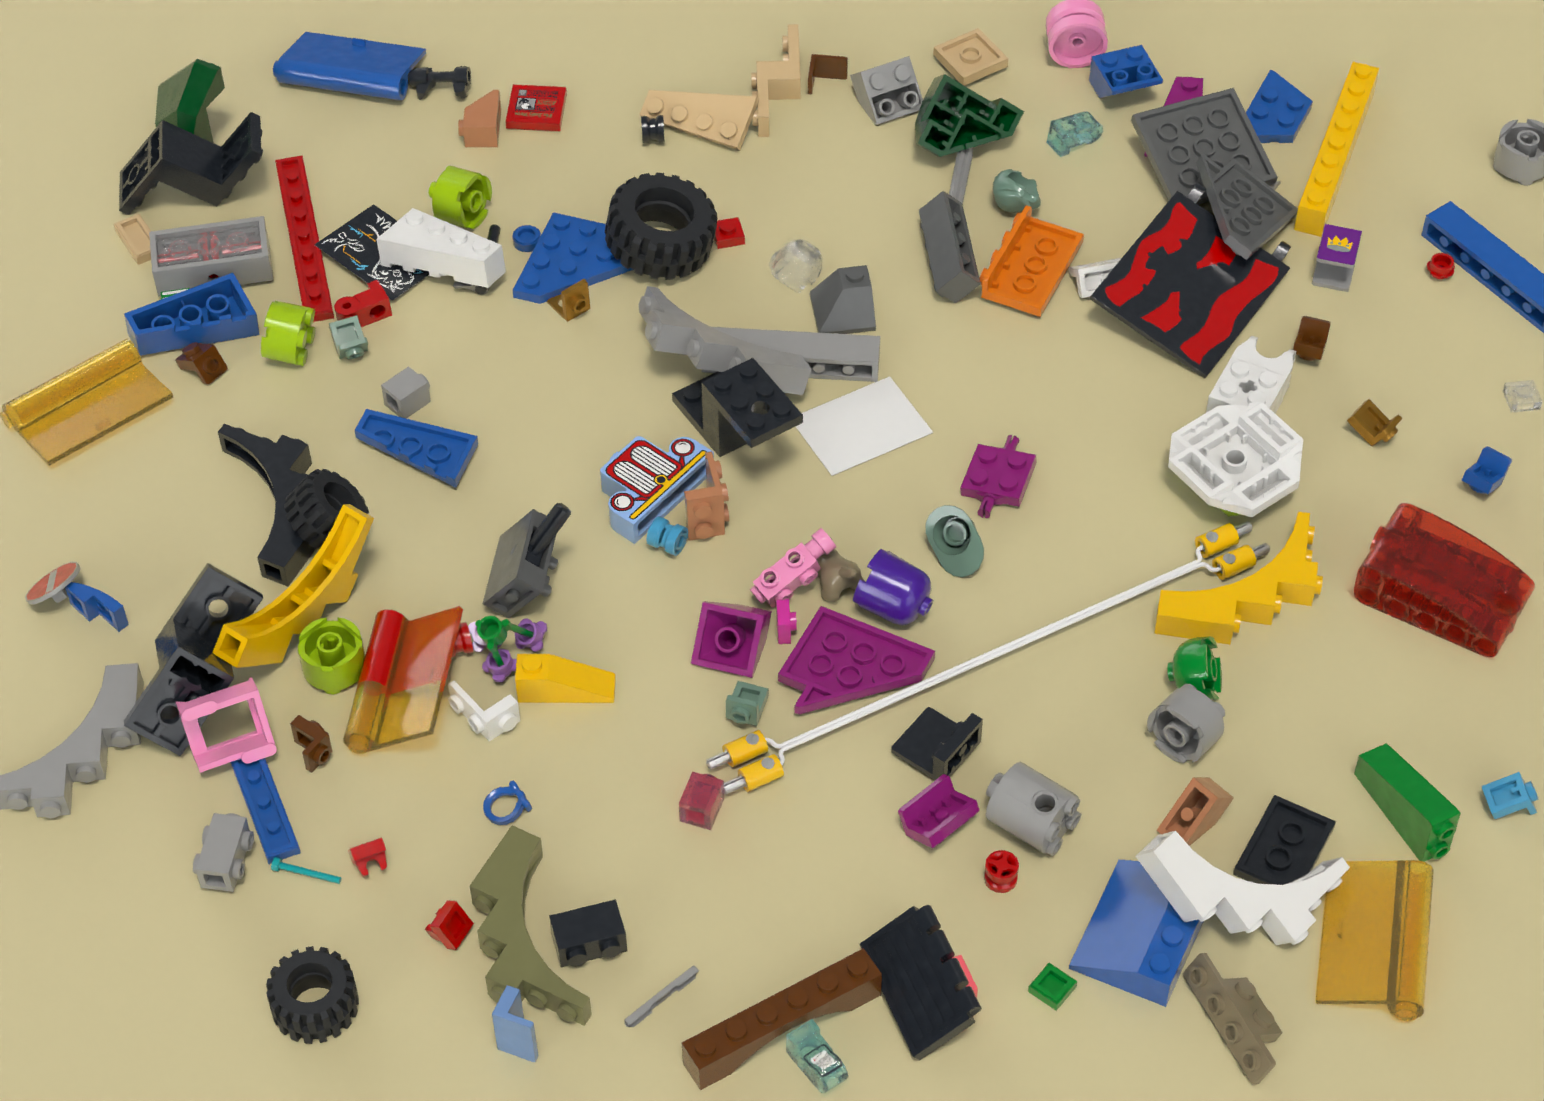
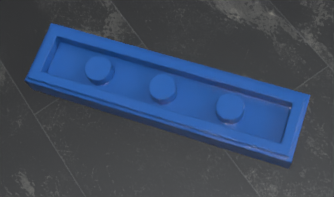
M265 758L248 764L244 763L242 759L230 762L268 864H272L274 857L283 860L300 854L298 842Z

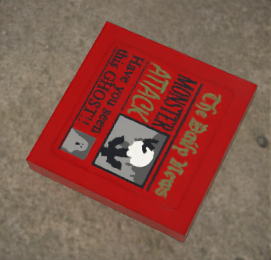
M513 84L505 121L506 129L560 131L567 88Z

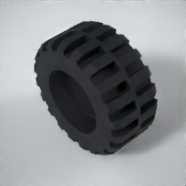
M658 172L655 175H650L649 173L641 174L638 179L633 177L620 185L611 198L605 225L607 246L611 249L610 252L616 260L620 259V263L625 268L634 269V273L640 276L646 274L651 279L657 280L659 277H665V280H673L676 276L680 278L688 276L690 272H695L701 268L710 255L718 220L717 212L714 209L715 206L710 198H706L707 194L701 188H695L693 182L689 180L683 181L680 179V176L673 174L672 177L665 176L664 173ZM644 222H663L673 226L677 230H658L647 225Z

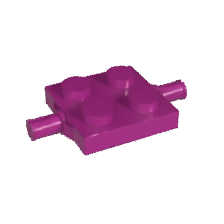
M1012 435L1007 436L1003 448L978 444L961 484V496L976 498L982 502L977 512L982 518L984 514L985 518L990 517L994 505L1007 504L1020 507L1037 461L1035 454L1015 451L1020 441L1015 435L1013 439Z

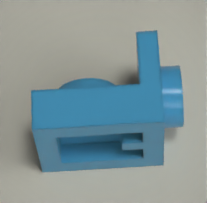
M1520 772L1481 786L1494 819L1527 808L1531 815L1537 813L1534 801L1539 800L1536 790L1531 781L1525 783Z

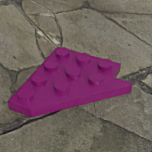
M820 606L779 671L778 682L803 691L794 705V713L800 715L921 682L935 659V650Z

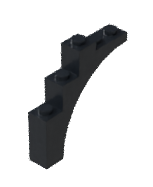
M223 424L218 431L222 452L241 460L257 472L269 487L276 501L274 523L269 538L257 557L261 576L289 587L316 550L308 542L302 540L299 537L300 535L293 530L291 522L286 517L287 512L284 510L286 497L308 476L305 473L312 465L309 446L300 439H293L285 435H281L275 443L269 438L256 436L242 428Z

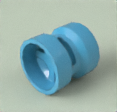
M658 516L650 525L646 542L655 548L663 547L667 553L677 556L686 544L688 528L679 524L671 525L669 520Z

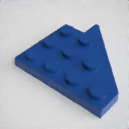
M553 212L513 288V298L542 304L547 302L548 299L560 295L563 290L582 279H585L588 282V286L634 269L625 268L620 263L621 260H616L610 252L611 249H609L605 240L606 224Z

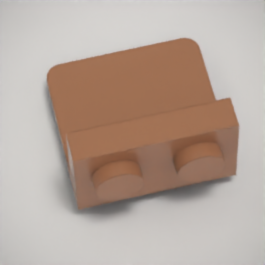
M712 451L705 452L707 488L684 491L686 528H688L689 541L725 535V522L729 521L728 507L724 503L729 501L726 483H721L719 480L722 478V468L719 460L714 461Z

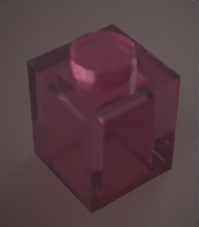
M692 771L679 801L680 822L711 830L724 801V780L718 779L711 774H700Z

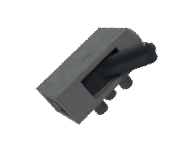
M556 503L547 516L532 509L499 537L483 605L506 618H510L539 594L546 597L551 593L552 587L549 585L550 577L547 576L548 568L553 570L558 565V559L551 555L556 534L571 515V510L566 505Z

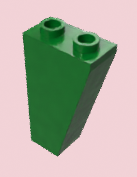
M1387 743L1360 754L1354 775L1418 860L1423 863L1432 858L1440 859L1450 851L1461 815L1460 811Z

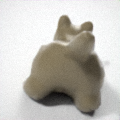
M836 549L828 555L824 553L817 559L821 568L817 572V577L820 578L822 585L821 597L825 601L835 602L839 599L843 589L849 587L856 590L860 579L864 581L857 564L843 558Z

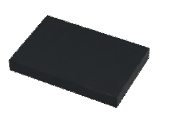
M1274 795L1236 864L1233 875L1253 883L1273 885L1288 884L1305 876L1313 870L1335 828L1336 821Z

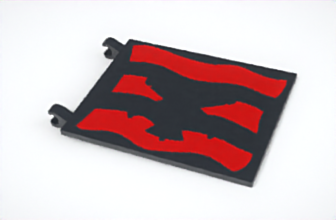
M1197 183L1187 197L1176 191L1089 299L1205 379L1289 271L1290 267L1282 261L1291 249V246L1281 241L1272 255L1260 248L1247 260L1235 254L1224 243L1215 216L1198 205L1206 188Z

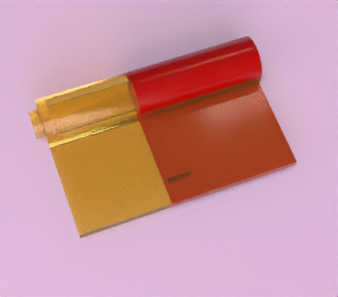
M460 606L410 621L395 610H381L376 614L343 737V743L350 751L363 754L434 733L463 609Z

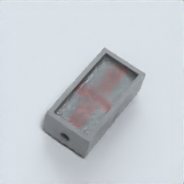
M264 216L149 232L152 273L158 296H161V292L193 288L230 273H234L240 285L273 280L269 239Z

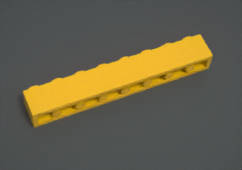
M1352 62L1300 200L1294 230L1322 237L1324 226L1327 224L1375 92L1379 73L1378 67Z

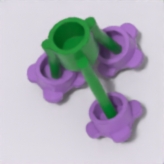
M486 616L481 620L470 623L468 628L473 638V650L475 652H482L484 648H488L491 652L482 665L483 670L492 674L495 682H503L512 671H516L517 659L511 657L507 649H497L506 640L507 631L515 632L517 648L524 649L527 647L531 648L534 652H538L543 648L542 640L544 633L547 631V624L543 621L535 623L525 618L517 626L508 619L500 621L495 616Z

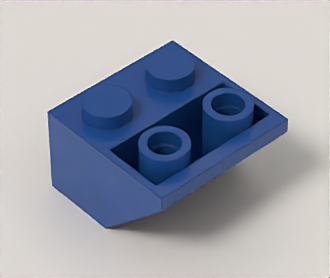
M1142 45L1091 57L1089 82L1099 98L1163 83L1161 75Z

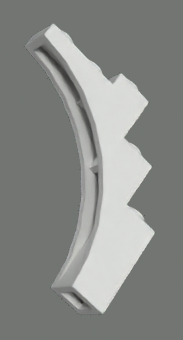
M1176 831L1157 835L1135 856L1184 922L1198 919L1200 922H1203L1216 914L1230 934L1243 931L1251 933L1262 926L1275 945L1286 943L1295 945L1308 936L1309 932L1307 929L1316 921L1310 911L1321 904L1322 900L1320 897L1325 892L1335 889L1342 883L1341 876L1350 868L1343 857L1321 862L1308 874L1288 884H1257L1235 878L1212 866L1193 851Z

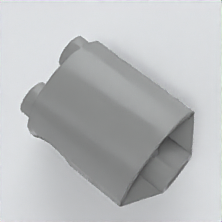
M1022 762L1014 764L1005 775L1002 773L996 774L986 791V795L990 797L986 809L987 819L1040 852L1048 853L1051 856H1054L1059 851L1063 843L1062 837L1067 829L1073 830L1079 823L1082 815L1077 811L1080 799L1076 794Z

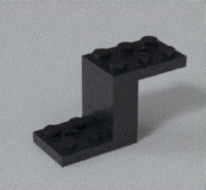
M250 112L222 146L162 120L120 171L119 211L130 215L136 206H141L145 195L150 189H155L159 181L217 207L224 198L230 196L233 187L239 181L244 180L250 167L254 163L257 164L262 157L261 137L263 131L261 129L260 116Z
M754 358L724 372L717 371L672 393L674 404L719 457L746 444L753 448L803 423V414Z
M207 563L155 639L159 669L124 719V726L181 756L189 742L180 715L178 714L173 719H165L161 716V711L167 706L177 708L176 702H187L229 687L234 679L232 665L213 654V650L223 625L240 621L252 615L263 599L262 593ZM217 599L223 600L227 603V607L221 613H214L209 610V605L212 601ZM209 715L197 718L200 727Z

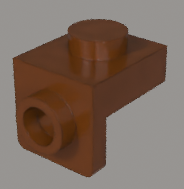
M1309 316L1302 317L1293 347L1299 358L1307 361L1322 359L1331 326L1330 321Z
M191 343L182 350L183 354L175 359L181 370L196 371L204 384H210L228 369L214 344Z
M298 715L290 723L295 743L305 748L302 752L305 768L312 773L319 765L325 764L333 752L329 733L318 722L314 720L308 721Z

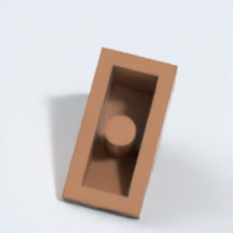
M492 90L464 109V118L458 122L459 136H464L465 147H498L501 120L499 90Z
M1193 777L1156 831L1160 834L1176 831L1190 846L1218 822L1234 797L1210 777Z

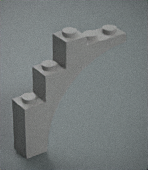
M647 286L645 295L639 301V313L647 323L645 336L654 351L688 355L696 369L724 372L754 358L784 393L803 395L812 369L802 355L765 348L720 332L679 309L666 298L659 288Z
M138 663L105 666L102 687L92 709L80 726L62 744L42 758L18 770L0 775V810H21L26 807H34L37 817L55 818L62 815H71L73 782L87 783L94 780H105L108 747L123 748L141 744V735L124 726V719L143 692L144 681Z

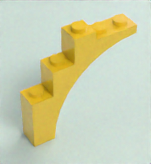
M344 504L327 538L306 569L290 587L260 611L240 621L224 624L213 654L236 668L282 663L293 634H300L308 624L320 619L326 604L348 601L358 574L353 570L374 518L350 504Z
M1298 511L1294 530L1284 548L1270 563L1256 573L1235 583L1213 589L1196 591L1161 590L1154 634L1187 639L1211 636L1216 643L1230 645L1233 632L1239 633L1241 621L1271 625L1274 613L1280 614L1282 602L1312 606L1314 594L1320 595L1323 576L1317 575L1318 562H1311L1312 550L1307 549V544L1312 545L1315 531V526H1309L1310 513Z

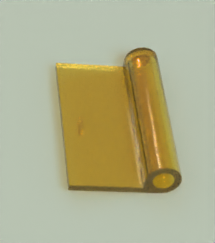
M126 338L3 404V412L0 413V417L7 428L13 427L50 466L172 399L174 396L143 365L136 347Z
M1417 860L1346 861L1350 868L1341 876L1342 883L1335 889L1326 892L1316 1003L1387 1004L1388 1010L1397 1019L1407 1022L1413 1021L1424 1014L1434 869L1428 863Z

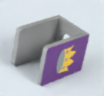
M1325 224L1316 259L1317 263L1312 285L1344 292L1349 291L1362 231Z

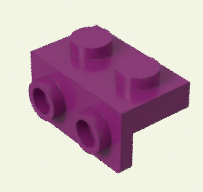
M943 774L898 810V814L906 836L933 849L978 813L980 809L977 800L955 791L950 776Z

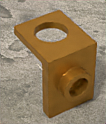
M582 279L563 290L560 295L548 299L547 303L567 322L591 309L588 282ZM561 299L563 307L558 304Z

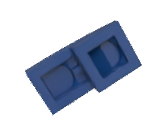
M71 582L65 587L70 604L89 622L100 615L118 632L129 625L123 605L108 594L75 582Z

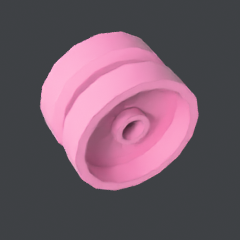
M1065 0L1054 6L1048 13L1045 25L1048 49L1052 59L1059 65L1068 68H1083L1091 65L1092 56L1106 52L1108 39L1105 30L1104 14L1101 8L1093 1Z

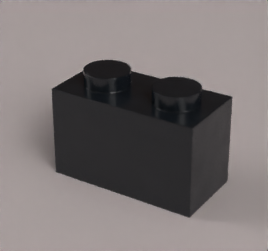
M616 899L549 915L551 934L561 968L580 966L587 961L602 957L612 958L627 951L626 932Z

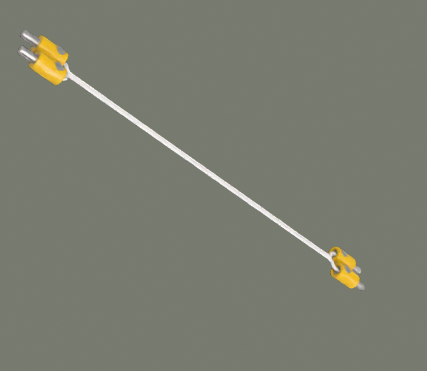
M1248 521L1236 527L1231 523H1227L1195 538L1196 555L1198 557L1195 561L781 744H777L773 739L765 738L760 730H756L722 746L723 752L706 759V764L710 770L726 763L731 767H735L767 753V743H770L774 748L780 749L778 753L780 761L775 754H772L738 769V777L721 784L724 794L731 793L742 787L745 791L749 792L784 776L782 765L785 758L783 753L791 748L1197 568L1205 567L1209 571L1215 572L1219 579H1227L1255 566L1256 558L1269 553L1270 547L1267 543L1254 548L1244 545L1212 560L1213 567L1208 563L1201 562L1202 557L1207 558L1237 545L1239 537L1251 532L1253 529L1252 524Z

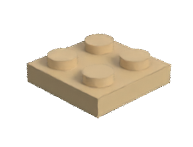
M979 28L934 47L933 55L962 85H967L1008 67V58Z

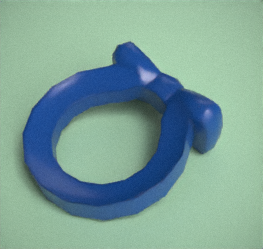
M514 780L510 781L508 787H499L492 790L486 796L483 804V810L487 819L497 825H507L514 822L524 808L527 812L532 810V806L527 800L525 793L520 790ZM513 795L518 797V802L513 812L509 815L498 817L492 813V804L497 798Z

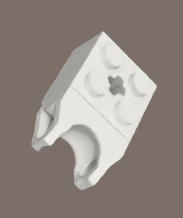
M1249 337L1247 341L1236 348L1211 391L1206 413L1219 405L1237 404L1249 406V403L1263 402L1276 414L1289 388L1296 351L1290 349L1277 358H1267L1256 351L1258 337Z

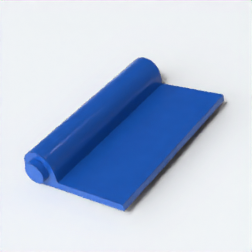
M305 32L278 61H275L273 75L279 83L402 101L406 97L408 89V73L425 56L426 49Z

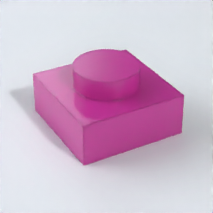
M789 599L776 600L778 644H791V631H797L796 612H790Z

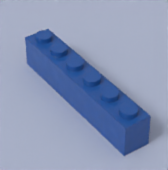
M1452 201L1427 214L1421 236L1441 252L1450 255L1456 264L1544 333V274Z

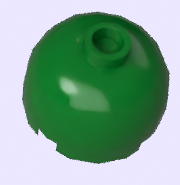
M1211 636L1197 637L1185 641L1175 651L1173 662H1169L1167 665L1169 681H1175L1177 689L1181 688L1184 684H1191L1212 701L1219 699L1214 691L1218 693L1222 689L1220 657H1214L1212 652L1213 648H1218L1214 638Z

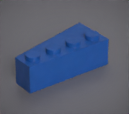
M234 273L124 313L128 335L139 356L182 349L194 342L211 344L260 335L257 314Z

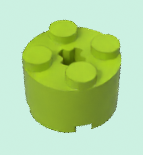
M451 165L447 166L437 182H432L429 187L428 193L429 197L432 198L434 217L463 228H477L484 221L488 210L484 209L486 200L491 201L492 187L489 178L477 172Z
M281 301L272 302L264 322V327H267L266 337L262 336L261 356L304 366L308 350L305 349L306 344H312L315 336V327L311 326L315 316V309Z
M326 617L311 622L300 633L298 654L305 679L315 688L324 690L327 694L331 695L338 694L342 689L353 685L359 680L365 658L359 629L351 621L337 617L338 621H327Z

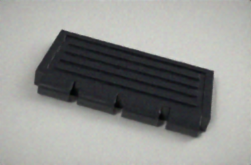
M925 905L920 909L912 906L860 943L861 948L865 949L882 973L881 990L912 1056L918 1060L923 1059L974 1024L973 1016L982 1009L972 987L967 986L969 981L958 959L953 958L955 953L944 931L939 930L941 925L931 905Z

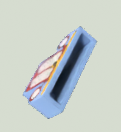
M637 436L620 452L614 453L610 460L600 469L602 492L610 496L608 507L611 528L633 544L637 543L648 532L650 525L656 517L664 518L685 499L684 491L696 489L706 479L705 452H711L712 450L692 438L680 437L673 440L669 445V452H665L645 438Z

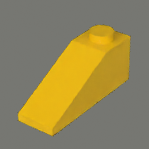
M517 654L515 684L518 703H614L615 673L552 654Z

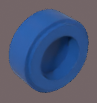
M524 225L515 229L512 235L514 247L521 252H532L541 236L539 229L531 225Z

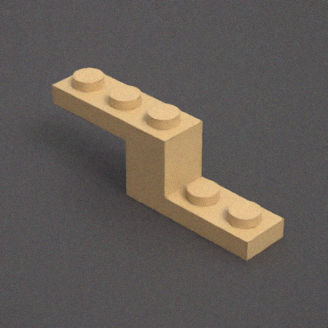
M789 24L788 36H782L783 52H788V54H783V61H756L757 73H751L752 89H757V91H752V96H757L760 99L757 105L758 110H755L752 118L753 126H758V137H769V100L801 99L798 24Z

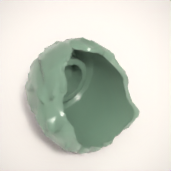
M1012 169L1001 171L995 177L993 195L1000 209L1005 212L1015 213L1023 211L1026 205L1032 207V209H1036L1041 205L1037 183L1034 179H1027L1022 176V172L1013 171Z

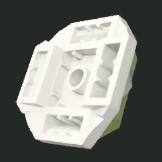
M1263 402L1249 403V406L1237 404L1219 405L1172 433L1168 467L1209 506L1219 508L1228 517L1237 515L1253 517L1298 489L1303 438Z

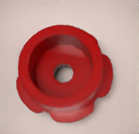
M1437 253L1432 256L1431 261H1428L1426 268L1436 279L1449 278L1454 274V259L1448 254Z

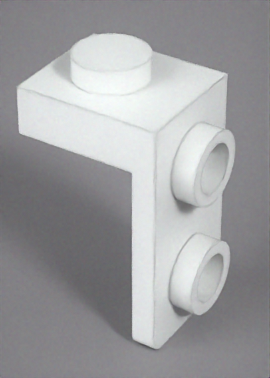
M455 681L448 684L450 693L448 701L452 709L457 714L462 713L467 718L472 730L476 734L481 733L489 742L503 732L512 730L520 722L518 702L511 694L483 711Z

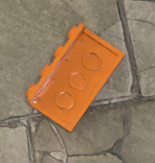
M1026 205L1021 213L1016 214L1011 231L1005 232L1001 248L993 252L989 268H984L980 275V285H982L981 298L1041 317L1084 240V234L1031 217L1032 207Z

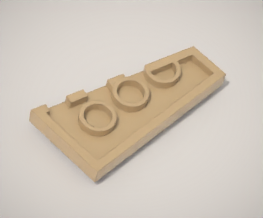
M649 90L640 116L656 118L658 115H663L665 126L740 150L760 99L757 96Z

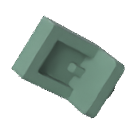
M357 315L329 323V329L339 359L344 357L355 359L362 356L365 351H368V341L364 337Z
M738 681L733 694L728 695L725 701L726 718L740 724L747 723L757 726L769 696V688Z

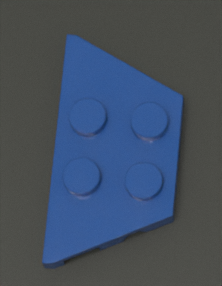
M1270 70L1248 107L1246 114L1261 143H1293L1312 109L1313 101L1278 73Z

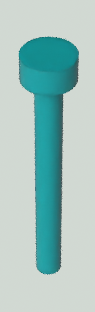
M274 857L271 864V870L279 872L280 869L338 884L341 882V877L283 863L281 858Z

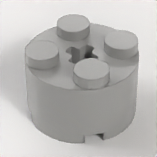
M1527 119L1526 123H1517L1518 120H1512L1501 129L1494 155L1493 168L1506 177L1516 180L1519 184L1528 186L1533 181L1544 177V123L1532 119Z
M1184 684L1181 688L1174 690L1150 713L1147 720V728L1149 733L1154 732L1157 738L1154 742L1155 745L1167 757L1180 763H1185L1187 760L1195 762L1223 735L1225 710L1221 704L1212 701L1193 685Z

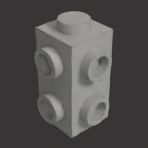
M214 813L210 826H205L202 835L203 847L201 853H197L193 861V873L197 874L201 888L234 892L237 879L241 880L244 875L246 851H251L254 841V833L250 831L246 817H241L234 813L226 815Z

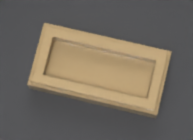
M140 214L113 224L115 232L138 265L151 260L149 238L151 230Z

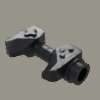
M467 66L456 67L454 71L433 72L432 68L428 67L415 68V70L409 72V82L411 86H416L419 100L424 98L428 91L436 86V82H452L455 95L464 99L467 96L468 86L471 84V70Z

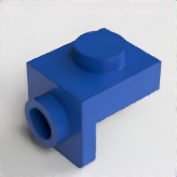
M1486 446L1483 448L1477 463L1465 471L1462 481L1469 484L1470 488L1478 493L1490 494L1502 485L1512 459Z

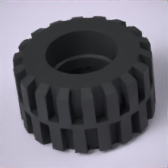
M316 469L311 472L289 493L284 504V510L287 512L286 517L291 522L293 530L300 535L299 537L302 540L308 542L313 548L318 549L321 548L344 504H350L366 514L369 513L365 500L359 494L357 488L345 477H341L334 471L331 473L328 469Z
M313 946L306 947V951L300 953L298 949L291 952L292 956L290 958L284 956L279 960L280 967L273 966L270 971L271 978L267 979L266 994L273 1020L279 1026L280 1032L284 1035L289 1033L291 1040L296 1042L300 1038L304 1039L305 1044H312L313 1039H319L320 1043L326 1042V1037L330 1035L336 1038L341 1035L340 1029L342 1027L348 1029L352 1024L350 1017H356L358 1012L356 1005H359V997L350 964L346 959L342 960L341 954L336 951L329 954L328 948L320 947L319 951H314ZM311 988H325L329 990L323 998L314 1002L296 1000L301 993Z

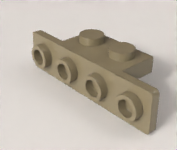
M1200 953L1183 972V976L1250 1083L1259 1084L1276 1065V1061L1264 1043L1275 1042L1283 1032L1275 1022L1273 1014L1266 1008L1257 994L1256 988L1247 977L1223 979L1207 953Z

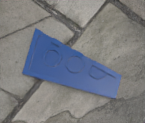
M370 409L365 410L355 428L357 439L455 488L478 446V436Z

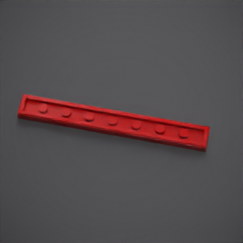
M303 155L277 159L275 163L302 306L315 309L313 322L334 319L321 249L314 245L319 242Z

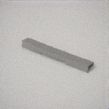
M693 965L624 1020L627 1027H635L652 1013L651 1010L666 1000L676 990L679 992L696 979V973L699 970Z

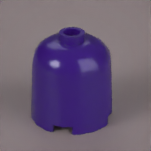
M880 549L867 566L872 569L867 581L865 582L860 579L853 596V602L857 603L859 607L897 625H908L914 622L920 614L925 617L934 601L929 598L932 590L930 578L924 571L892 552Z

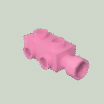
M822 528L811 535L813 539L803 545L801 542L795 548L788 550L783 558L770 568L765 569L753 581L754 586L750 591L761 604L767 601L774 608L776 600H790L794 595V590L802 584L804 586L810 584L818 576L817 572L821 568L817 559L824 553L828 555L836 548L835 543ZM772 574V576L765 581L766 577Z

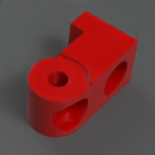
M375 280L367 283L368 290L358 293L353 297L346 296L338 299L334 305L337 321L357 315L360 326L364 327L392 316L389 297L379 281Z

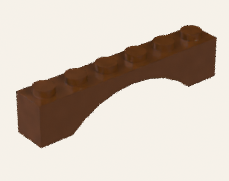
M863 948L683 1041V1065L698 1088L702 1090L731 1075L757 1050L786 1031L823 1015L853 1011L881 996L882 973Z

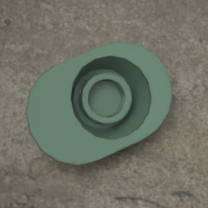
M944 505L936 508L926 521L925 533L940 564L946 572L953 576L966 577L972 575L980 568L984 559L983 543L974 522L964 510L956 506Z

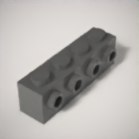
M942 191L919 209L920 226L925 237V248L928 251L930 260L929 267L933 274L934 289L941 297H946L957 303L978 287L981 282L963 204L945 191Z

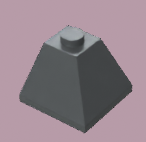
M867 265L838 268L810 291V300L818 333L852 334L876 331L873 292Z

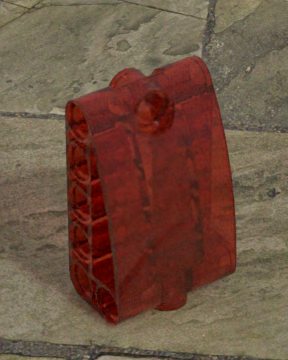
M1401 503L1395 509L1386 526L1378 528L1372 540L1370 552L1358 569L1354 596L1360 603L1479 655L1494 657L1500 651L1508 635L1514 630L1519 615L1535 589V583L1513 562L1472 534L1417 506Z

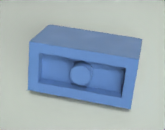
M507 985L492 1012L497 1049L528 1061L536 1062L538 1049L534 1023L524 1019L520 990Z

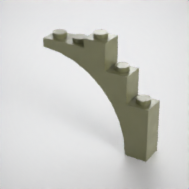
M512 825L470 885L472 904L479 911L488 914L477 930L480 949L487 956L497 959L485 976L488 995L498 1003L508 985L520 990L521 1001L526 998L535 1007H545L556 1012L560 1018L567 1022L575 1021L585 1026L592 1016L590 997L566 984L547 966L536 951L525 926L526 896L532 876L543 858L541 838Z

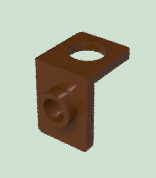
M812 54L808 73V94L813 93L815 77L846 80L848 77V58L844 56Z

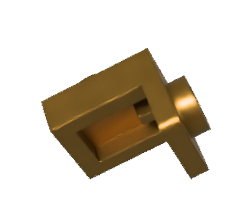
M1368 399L1349 417L1347 422L1373 446L1380 440H1383L1385 443L1389 441L1399 431L1395 426L1403 418L1398 414L1389 420Z

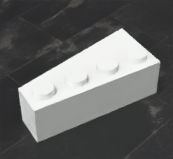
M414 208L376 239L381 266L391 268L393 264L401 265L403 270L415 272L416 269L429 271L430 276L438 278L449 275L454 277V281L486 288L490 287L506 272L502 245Z

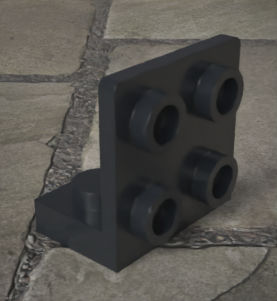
M927 707L892 745L891 752L935 780L943 774L951 776L981 743L983 719L971 713L964 722L956 723L935 709Z

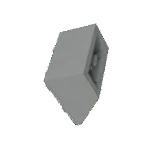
M910 56L850 75L858 102L875 125L920 110L923 98Z

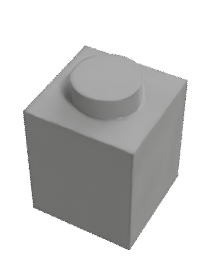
M409 366L381 385L384 405L398 417L407 419L431 402L429 394L430 384L423 374H417Z

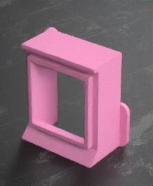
M252 677L249 678V681L187 702H176L194 760L200 773L238 759H242L247 764L272 756L277 751L258 688ZM247 700L256 731L206 747L197 718Z

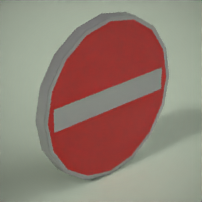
M77 562L63 564L42 577L26 594L25 599L28 604L34 605L50 597L56 603H59L67 598L68 595L66 594L65 587L78 575L80 571L79 564Z

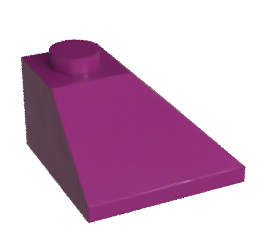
M703 601L691 664L752 678L766 643L772 611L740 604Z

